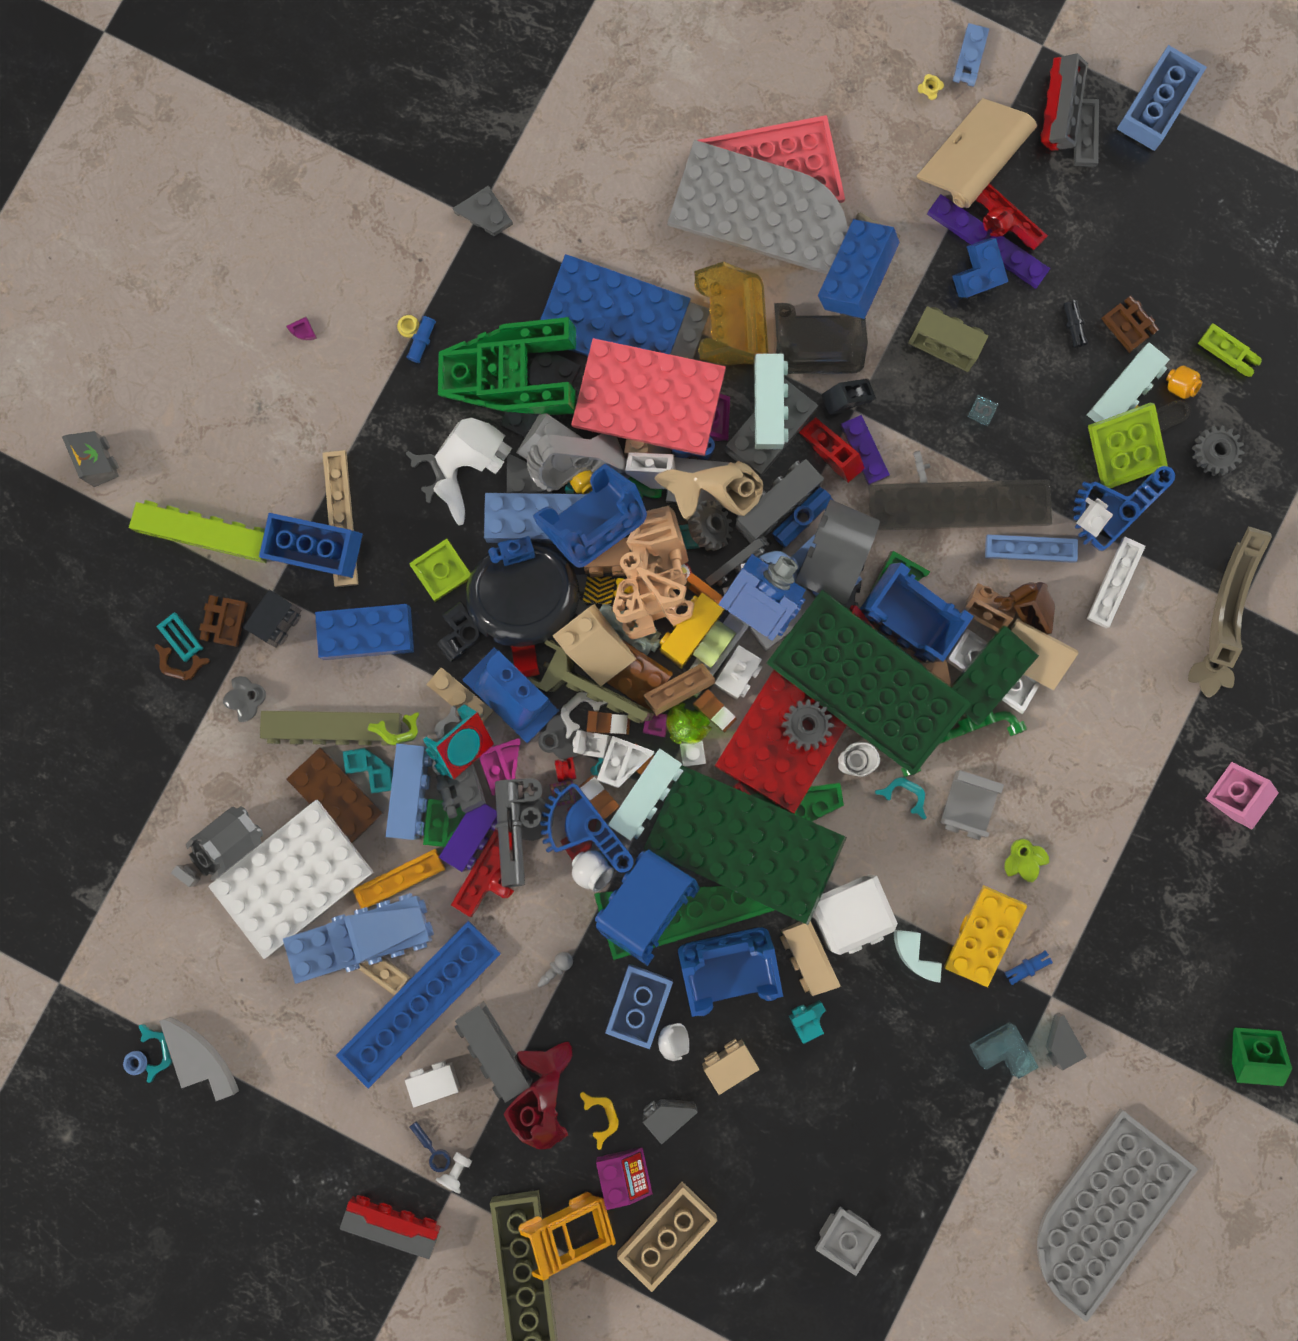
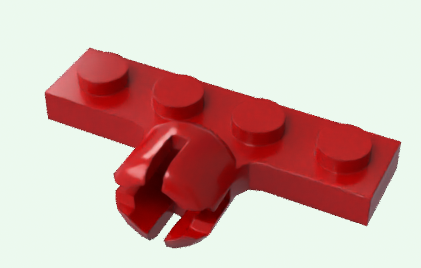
M990 183L977 197L976 201L982 203L989 210V213L983 219V226L986 232L989 229L993 231L990 233L991 236L1000 237L1011 231L1021 238L1026 246L1031 247L1033 250L1047 238V234Z
M496 829L451 906L469 917H473L488 891H492L501 898H509L514 892L509 887H502L498 830ZM508 831V834H509V849H510V852H511V850H512V836H511V832Z

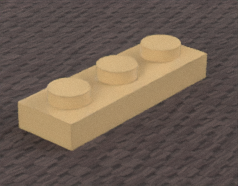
M440 668L426 684L451 706L456 705L457 710L464 704L477 711L483 724L494 712L443 668Z

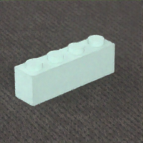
M1147 343L1088 412L1087 416L1094 422H1098L1134 409L1139 403L1137 398L1140 394L1146 395L1153 387L1151 381L1155 377L1159 379L1168 369L1165 365L1170 359L1151 343Z
M756 354L754 360L755 449H783L784 442H788V428H784V420H788V406H784V398L788 397V384H784V375L788 374V361H784V354Z
M659 748L608 826L630 841L633 837L638 839L645 829L641 826L646 818L651 820L657 811V808L654 807L659 799L663 801L669 793L670 789L667 786L671 780L676 782L682 774L683 770L680 769L682 763Z

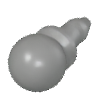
M567 952L557 954L555 961L550 963L552 968L541 977L538 987L547 985L557 973L562 975L563 971L570 969L573 964L572 956Z

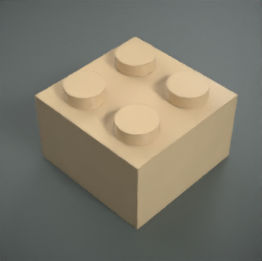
M734 1039L724 1046L725 1050L719 1054L715 1051L704 1058L703 1069L719 1095L759 1070L742 1039L738 1042Z

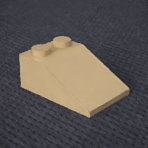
M595 604L587 608L553 635L565 653L600 686L636 660V657Z

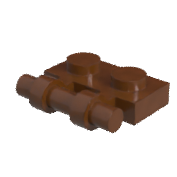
M1131 295L1124 300L1129 307L1127 310L1120 303L1102 317V321L1129 353L1149 338L1144 331L1145 329L1152 335L1159 330L1154 323V318L1152 316L1149 317L1141 308L1143 305L1139 300L1136 302ZM1132 314H1135L1142 322L1140 325L1131 316Z
M209 595L208 604L205 603L204 606L206 611L204 621L200 624L199 628L201 631L200 640L209 641L210 633H215L213 642L238 647L248 603L223 597L222 606H218V597ZM215 613H219L217 626L212 625Z

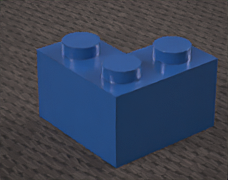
M987 238L967 246L973 268L952 275L958 297L967 298L1007 283L1008 278L996 238Z

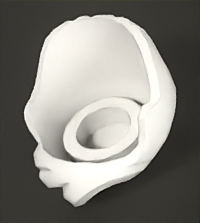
M858 741L852 743L838 757V768L848 775L867 776L878 768L880 764L879 753L869 742Z

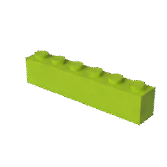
M145 500L144 504L135 503L129 528L135 532L253 561L267 562V559L259 557L265 531L263 528L254 527L251 530L245 528V524L234 521L230 525L223 523V519L210 516V519L201 518L202 514L188 511V514L181 513L179 508L168 505L164 509L158 507L157 503Z

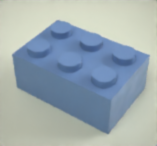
M629 964L605 1034L650 1049L673 979Z

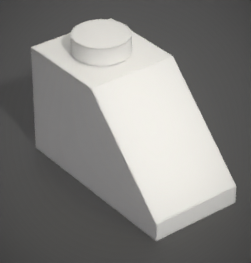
M629 452L625 472L649 488L666 489L654 477L666 470H676L674 455Z

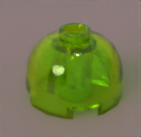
M680 702L670 708L666 717V726L671 734L670 738L677 744H682V742L689 745L697 744L712 730V727L709 726L710 721L698 710L694 709V711L684 708L686 703Z

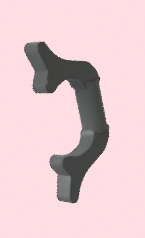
M408 451L406 455L412 460L411 466L413 468H416L422 462H429L433 468L436 482L431 486L421 488L426 493V502L431 503L435 493L433 488L439 480L446 478L438 466L434 455H415Z

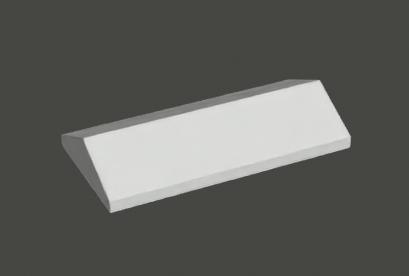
M967 628L951 650L947 662L963 672L988 642ZM1023 674L1002 701L1023 714L1041 683Z

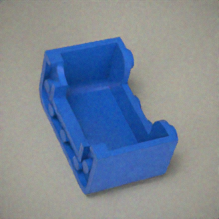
M903 563L890 564L860 607V611L870 623L875 622L879 625V630L887 636L892 635L898 639L896 642L905 649L910 648L916 652L914 656L922 662L927 660L932 663L944 662L974 616L966 610L960 613L958 609L954 608L955 605L946 603L914 579L916 576L908 574L911 569Z
M650 850L642 851L638 855L633 870L628 871L622 879L623 884L619 890H615L609 898L610 903L605 910H600L595 918L597 922L596 928L604 937L647 966L654 957L651 954L653 946L657 948L659 945L658 940L682 904H687L688 900L686 897L691 896L694 898L700 890L694 878Z

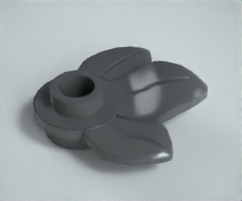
M239 676L231 680L233 690L224 696L223 704L229 709L237 710L239 722H246L256 715L257 707L266 698V692L261 685L252 684L248 678ZM252 691L255 692L254 699L252 698Z
M561 715L555 716L547 723L546 731L540 734L538 739L539 747L544 752L554 753L559 759L575 758L578 754L573 752V739L577 731H573L570 738L567 739V729ZM548 737L554 739V744L551 746L545 743Z

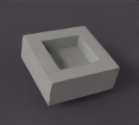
M187 864L185 866L177 865L171 872L188 887H194L200 881V878L196 876L197 871Z

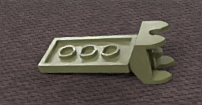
M552 640L545 641L544 644L555 649L556 652L550 663L545 661L543 666L547 667V671L542 681L535 677H527L536 687L546 692H555L567 682L566 686L577 692L585 691L587 692L586 697L596 702H607V708L618 713H623V711L628 713L627 718L634 722L643 723L644 721L652 720L654 716L653 711L574 672V661L565 653L562 647Z

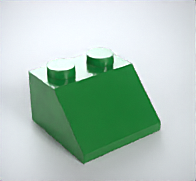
M1234 1028L1232 1065L1237 1083L1284 1086L1292 1071V1066L1281 1031Z

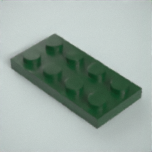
M1003 625L951 685L953 689L972 702L964 714L979 726L1039 657L1006 625Z

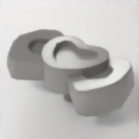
M915 451L913 456L916 460L915 464L918 476L920 477V484L923 485L928 483L925 469L931 467L930 463L923 465L921 452Z

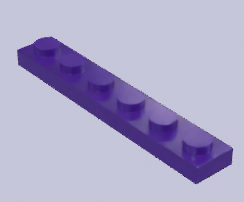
M942 194L939 195L927 212L928 216L969 244H974L987 238H996L1004 268L1035 289L1050 270L1045 264L1005 237L991 236L990 233L993 231L989 229L986 232L983 222L958 207Z

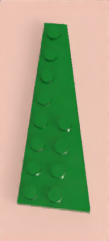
M725 886L700 887L694 898L691 896L686 897L688 900L687 904H682L659 938L658 946L774 911V909ZM598 892L594 894L599 912L602 909L605 910L610 903L609 898L613 892ZM607 939L613 960L631 955Z

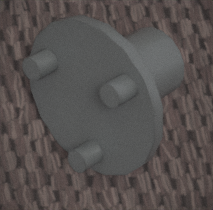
M541 797L535 804L520 806V819L524 825L521 828L523 840L534 841L545 836L541 835V831L547 830V826H541L540 822H547L548 818L541 816L542 812L549 814L550 809L544 807L545 803H549ZM509 811L508 821H509V825H510V828H511L510 811Z

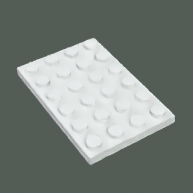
M315 800L208 887L262 958L266 959L284 945L283 938L298 934L374 872L322 804Z

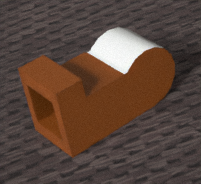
M709 689L693 704L697 710L724 733L737 720Z
M589 711L587 732L629 735L631 719L627 718V715Z
M594 775L579 785V788L604 820L620 808Z

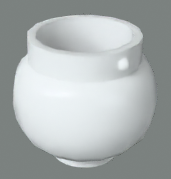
M595 850L579 853L572 862V877L574 881L581 887L591 889L594 892L602 890L609 883L614 873V869L609 866L608 859L602 853Z

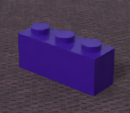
M484 804L467 812L438 858L461 872H465L466 868L471 870L477 860L474 857L478 849L483 850L488 843L489 838L486 836L491 829L495 831L497 810L488 804Z

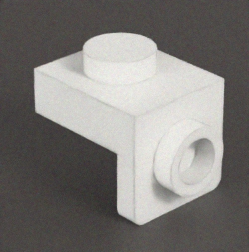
M1087 498L1085 501L1090 505L1076 523L1097 537L1113 514L1106 510L1108 505L1097 498L1094 502Z
M577 730L576 736L573 739V752L584 756L605 758L611 736Z

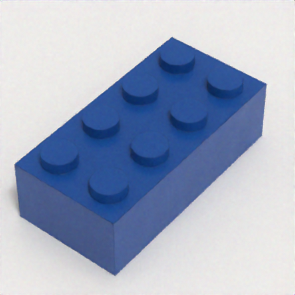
M853 219L818 294L825 310L865 319L900 243L894 227Z
M268 513L259 557L353 578L363 534L340 527Z
M407 604L315 612L318 658L322 660L414 652L411 607Z

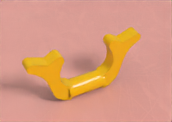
M581 1092L580 1097L585 1102L584 1109L588 1110L591 1106L597 1104L602 1105L609 1121V1128L607 1130L594 1131L593 1136L597 1139V1149L600 1150L604 1140L617 1130L619 1121L610 1099L607 1097H591Z

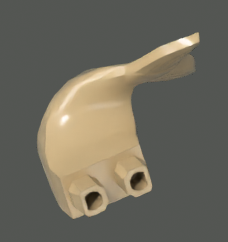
M740 461L736 463L730 462L726 466L709 468L695 473L671 469L661 472L654 477L661 486L674 493L679 510L686 520L692 517L696 511L701 490L709 492L724 508L740 516H745L757 505L763 494L761 478L750 466Z

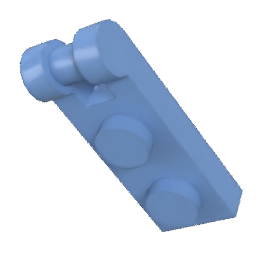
M968 23L953 82L959 83V81L968 83V86L974 87L989 28ZM963 70H967V71H971V72H970V74H969V73L963 72Z

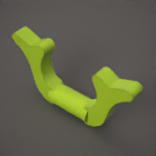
M416 712L411 716L404 715L402 721L409 727V731L406 733L390 734L385 728L384 721H380L378 724L370 723L367 729L380 735L390 745L413 741L418 734L416 720L419 713Z

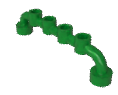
M992 711L980 726L976 725L969 718L959 721V727L950 730L940 744L982 727L992 725L1000 720H1006L1010 723L1011 726L1007 727L1010 737L1026 731L1027 727L1024 721L1019 722L1016 716L1010 712L999 711L993 713ZM901 768L904 777L912 775L904 768Z

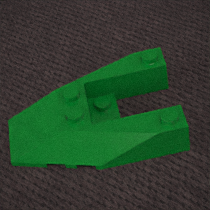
M569 317L508 323L500 325L498 329L489 333H481L478 335V338L471 341H463L439 352L438 395L505 412L548 415L572 414L576 408V391L569 382L527 386V354L576 349V327Z

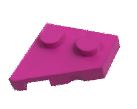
M519 738L491 747L479 757L491 796L495 795L496 781L516 778L520 746Z

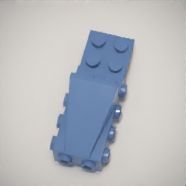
M412 893L398 897V902L390 904V900L376 904V909L368 911L367 907L354 911V915H339L331 918L332 923L283 938L295 984L341 969H346V973L360 969L359 964L368 961L369 965L382 962L383 956L391 955V958L405 954V949L412 947L414 951L426 948L427 942L432 941L431 936L434 935L431 922H427L424 914L427 913L424 899L420 900L419 896L413 897Z

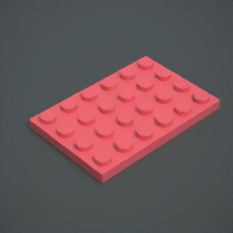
M827 115L697 140L807 174L824 184L839 203L845 201Z
M593 338L571 425L574 428L705 456L726 366Z

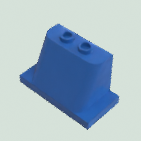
M495 648L462 679L527 744L559 712L549 699Z

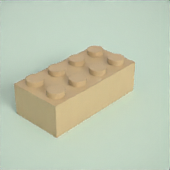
M681 1182L618 1250L617 1259L653 1292L717 1222V1216L689 1187Z

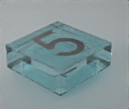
M978 395L967 417L988 426L998 404Z

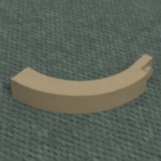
M1248 526L1241 543L1237 542L1224 573L1213 611L1209 638L1211 662L1233 668L1242 651L1241 622L1244 605L1257 566L1272 538L1269 532Z

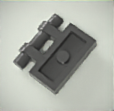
M473 763L455 779L447 781L446 776L441 774L436 777L438 782L437 790L443 798L442 806L449 818L457 816L456 809L459 807L467 813L486 804ZM455 789L458 797L452 799L450 791Z

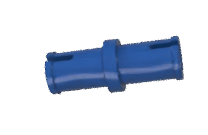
M422 316L417 333L413 334V343L406 356L407 359L420 363L424 349L430 343L429 337L436 323L435 320Z
M1044 950L1029 960L1025 958L1018 966L1005 971L1004 973L1007 978L1016 974V976L1009 979L1010 984L1014 985V983L1029 975L1032 977L1035 975V972L1053 964L1051 958L1041 961L1049 955L1047 951Z

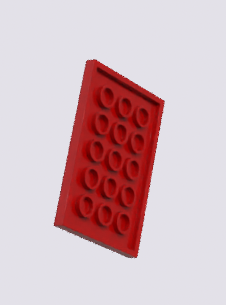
M773 670L715 764V767L784 810L794 814L847 725L826 709L825 715H832L828 723L834 724V727L828 729L832 735L829 738L824 737L827 741L824 745L818 742V749L814 750L810 746V749L805 751L803 746L796 749L794 742L789 744V736L783 735L786 728L782 727V723L787 721L783 717L784 714L790 713L789 707L791 705L797 708L796 703L798 701H801L803 705H805L807 699H810L811 705H814L816 701L776 670ZM807 720L802 721L803 728L811 731L813 728L812 724Z

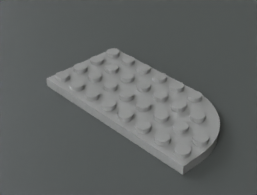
M697 140L693 142L667 224L674 228L828 274L848 231L846 218L840 203L833 193L817 179L792 169Z
M1119 1109L1050 1203L1041 1220L1037 1236L1038 1261L1048 1286L1063 1304L1086 1322L1198 1170V1168L1122 1109Z

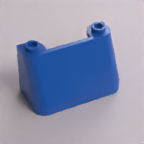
M607 464L602 465L592 474L590 483L593 490L558 515L553 508L545 507L533 515L539 528L565 557L579 568L592 562L641 526L647 516L636 485Z
M753 928L683 944L678 948L692 1017L707 1015L713 1009L714 1001L758 992L759 997L766 1001L783 997L774 946L769 931L765 928Z

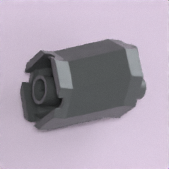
M232 806L202 831L193 836L186 843L187 849L191 847L192 853L189 856L199 871L205 876L208 874L213 875L210 879L215 881L261 844L260 838L263 836V832L258 825H254L244 807L235 808Z

